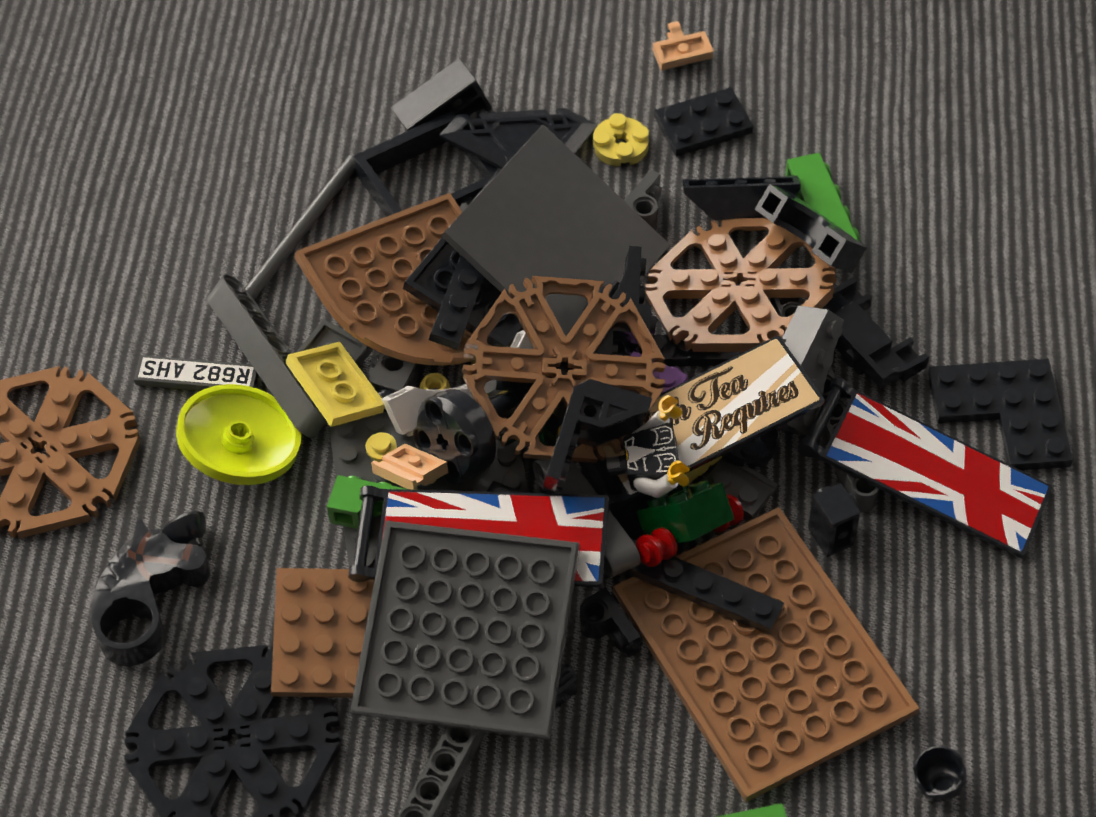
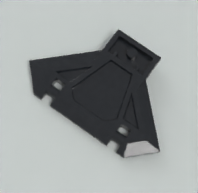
M556 108V114H549L546 109L478 113V119H470L467 114H458L441 132L439 138L502 169L543 124L574 154L590 137L598 124L566 108Z

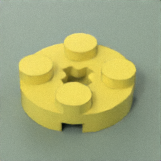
M620 113L612 114L609 119L600 123L593 133L595 154L602 162L611 166H621V163L630 162V165L636 164L648 152L649 130L635 119L625 117ZM624 139L627 143L620 142L619 144H617L616 140Z

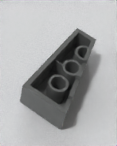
M798 305L782 340L822 395L827 373L833 362L836 344L842 333L844 320L827 309ZM817 408L776 429L807 436L814 423Z

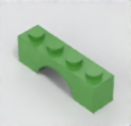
M337 475L327 504L329 522L358 529L362 500H360L359 496L360 489L363 486H374L381 489L406 488L396 487L387 482L365 481L357 476L345 477ZM384 500L375 502L373 518L382 515Z

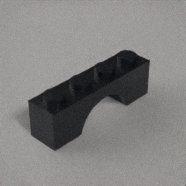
M769 184L755 208L756 211L772 223L788 230L808 243L813 248L811 252L830 266L852 274L867 249L866 246L793 193Z

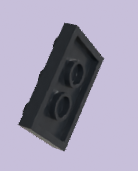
M732 87L654 110V118L675 157L753 133L754 126Z

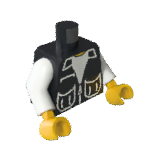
M670 395L664 396L659 402L660 411L632 434L626 435L623 438L625 455L606 458L609 476L627 474L631 490L655 498H660L669 491L683 490V486L689 483V477L684 473L689 472L690 468L679 461L673 422H670L669 419H678L682 415L681 408L676 406L678 403L677 399Z

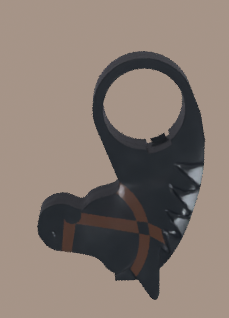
M142 519L136 521L133 538L118 550L105 568L97 583L91 603V620L94 632L104 656L109 661L121 666H136L149 661L160 651L165 640V630L155 596L160 592L174 589L179 584L196 587L208 581L210 566L206 553L200 546L173 542L163 533V529L149 530ZM134 615L135 617H143L152 621L149 630L135 641L116 643L107 639L110 630L119 622L120 618L123 620Z

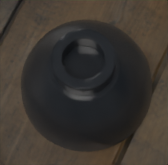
M191 511L177 516L165 524L163 533L173 542L201 547L203 545L202 537L206 530L205 515L201 511Z

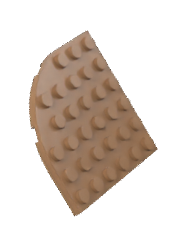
M451 193L295 252V260L331 316L342 328L366 346L395 359L424 365H454L474 361L472 358L463 357L465 344L473 333L465 329L458 350L428 340L438 311L403 289L405 281L442 238L441 235L462 213Z

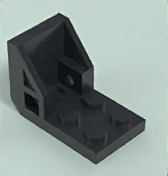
M588 379L574 386L541 493L554 494L556 489H563L577 442L596 448L632 434L643 425L652 398L593 379Z

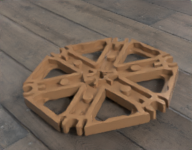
M767 218L719 220L720 227L713 220L711 221L712 229L709 231L702 230L700 226L697 227L698 236L691 230L650 269V273H648L649 284H645L646 298L669 340L671 341L673 338L674 344L677 345L681 340L685 339L686 349H692L693 352H745L775 336H780L782 339L794 315L793 313L788 317L779 316L768 298H808L801 306L822 309L833 298L835 292L833 283H836L837 276L835 267L830 266L811 252L813 248L798 236L772 223ZM764 229L769 231V234L744 258L729 236L735 230L761 231ZM802 246L807 248L816 262L810 268H778L797 248ZM696 247L702 250L712 269L677 270L671 266L689 248ZM703 298L683 317L672 316L664 302V299ZM736 309L749 329L747 333L740 335L712 334Z
M532 276L531 280L525 278L523 285L526 291L518 292L513 284L509 286V295L506 289H504L465 344L463 357L474 359L475 364L463 365V379L474 400L488 416L496 441L503 431L506 432L502 436V446H505L510 439L518 441L519 445L515 449L516 455L521 454L525 445H527L529 448L523 454V458L551 460L555 446L543 445L539 440V434L561 401H563L566 408L568 407L574 386L588 379L625 390H633L638 394L652 398L649 411L663 392L664 388L662 387L665 384V379H656L653 376V372H664L665 364L663 362L665 358L632 299L630 298L629 302L622 307L626 298L624 292L618 299L609 297L612 289L611 284L606 285L603 292L599 293V289L603 287L605 281ZM550 294L583 296L588 301V306L567 336H565L545 299ZM505 314H513L520 321L534 349L489 346L487 338ZM617 322H624L629 326L642 350L640 357L594 353L612 326ZM561 362H567V367L573 370H568L567 375H562L561 370L556 369V367H560ZM491 380L534 383L515 412L507 419L498 416L484 390L485 384ZM624 437L596 448L581 444L575 448L571 461L597 463L598 459L603 461L606 458L603 447L611 446L615 454H618L621 450L620 443L624 449Z
M60 366L0 380V437L6 441L0 443V477L11 474L0 497V532L4 526L9 525L8 533L11 538L18 535L20 539L92 521L90 515L96 518L99 516L98 510L95 507L97 503H104L107 507L112 506L109 496L116 502L140 444L138 430H127L130 427L137 426L133 411L88 372L86 378L83 370H79L76 377L69 378V368L64 367L61 370ZM45 383L49 385V390L33 422L8 399V394L14 389ZM87 392L94 394L111 410L109 416L104 419L69 427L82 396ZM33 445L40 449L45 448L47 456L40 452L35 453ZM119 448V453L111 472L104 479L94 478L75 460V458ZM46 479L72 502L65 510L40 516L30 515Z

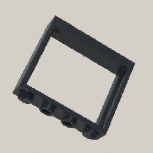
M453 111L353 155L356 176L386 217L398 213L402 209L376 174L446 143L447 141L439 138V135L456 117ZM464 151L484 179L451 194L459 207L462 203L469 205L498 171L492 164Z

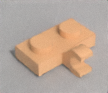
M678 21L668 24L670 30L667 33L668 40L653 43V53L661 71L713 58L714 51L705 31L684 36Z

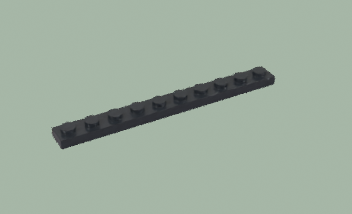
M493 481L487 492L522 493L496 481ZM672 557L668 560L662 559L661 563L654 567L646 566L641 562L640 565L623 572L769 635L784 607V602L677 557Z

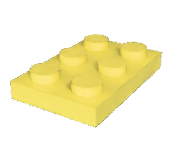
M341 342L288 354L286 365L331 427L383 413L385 407L381 400L382 398Z

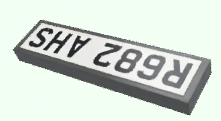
M140 355L134 382L136 386L201 391L212 386L225 384L245 385L256 388L259 375L251 364Z

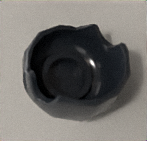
M932 746L922 751L914 761L915 781L918 790L926 799L934 802L949 801L962 793L967 783V773L962 757L958 752L947 746Z

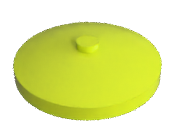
M217 385L197 392L183 405L176 426V438L179 448L185 458L196 469L211 478L236 485L262 484L282 476L294 464L301 445V432L293 425L275 397L265 391L245 385Z

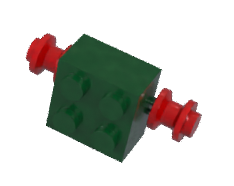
M708 480L689 486L690 488L688 489L687 486H683V490L669 491V495L666 497L663 495L660 498L653 497L646 500L647 506L636 511L644 534L636 541L641 562L646 566L654 567L660 564L662 559L668 560L676 555L677 543L692 541L710 531L720 533L725 531L729 525L734 526L740 523L744 514L740 501L733 495L726 494L723 483L709 485Z

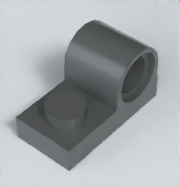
M650 169L624 201L655 230L658 219L657 200L662 192V187H660L661 174Z

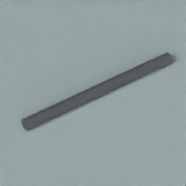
M352 156L347 157L245 287L254 300L355 172Z

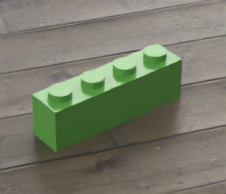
M820 152L787 159L785 176L798 175L800 181V191L795 196L860 242L857 228H853L850 223L848 207L846 205L843 206L840 200L839 187L837 184H833L831 180L829 164L823 162Z

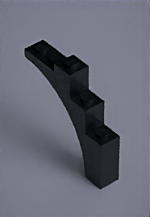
M629 246L625 258L623 277L612 299H618L624 292L626 298L622 307L631 298L649 332L655 334L656 316H651V305L644 304L645 286H640V276H645L646 258H641L642 247ZM617 322L612 326L594 354L617 355L618 342L636 344L638 342L626 323ZM561 362L560 367H556V369L561 370L562 375H567L568 370H573L567 367V362ZM496 381V390L528 393L534 383Z

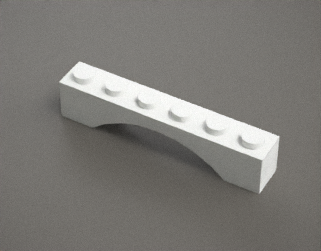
M524 330L516 334L510 346L511 348H534ZM491 380L484 386V390L489 396L502 392V390H496V380ZM466 384L449 388L463 391L473 398ZM407 386L381 400L395 431L402 435L407 434L409 437L413 435V430L417 427V415L421 403L430 396L448 389L431 390Z

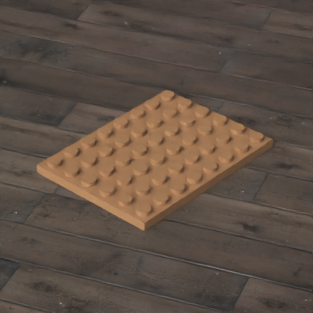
M780 507L675 556L784 602L783 610L770 635L635 577L613 586L615 597L745 802L900 724L919 712L916 702Z

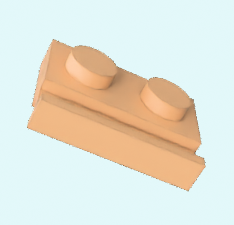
M406 443L382 456L381 462H371L373 474L408 490H418V485L426 486L432 484L436 479L448 473L446 461Z

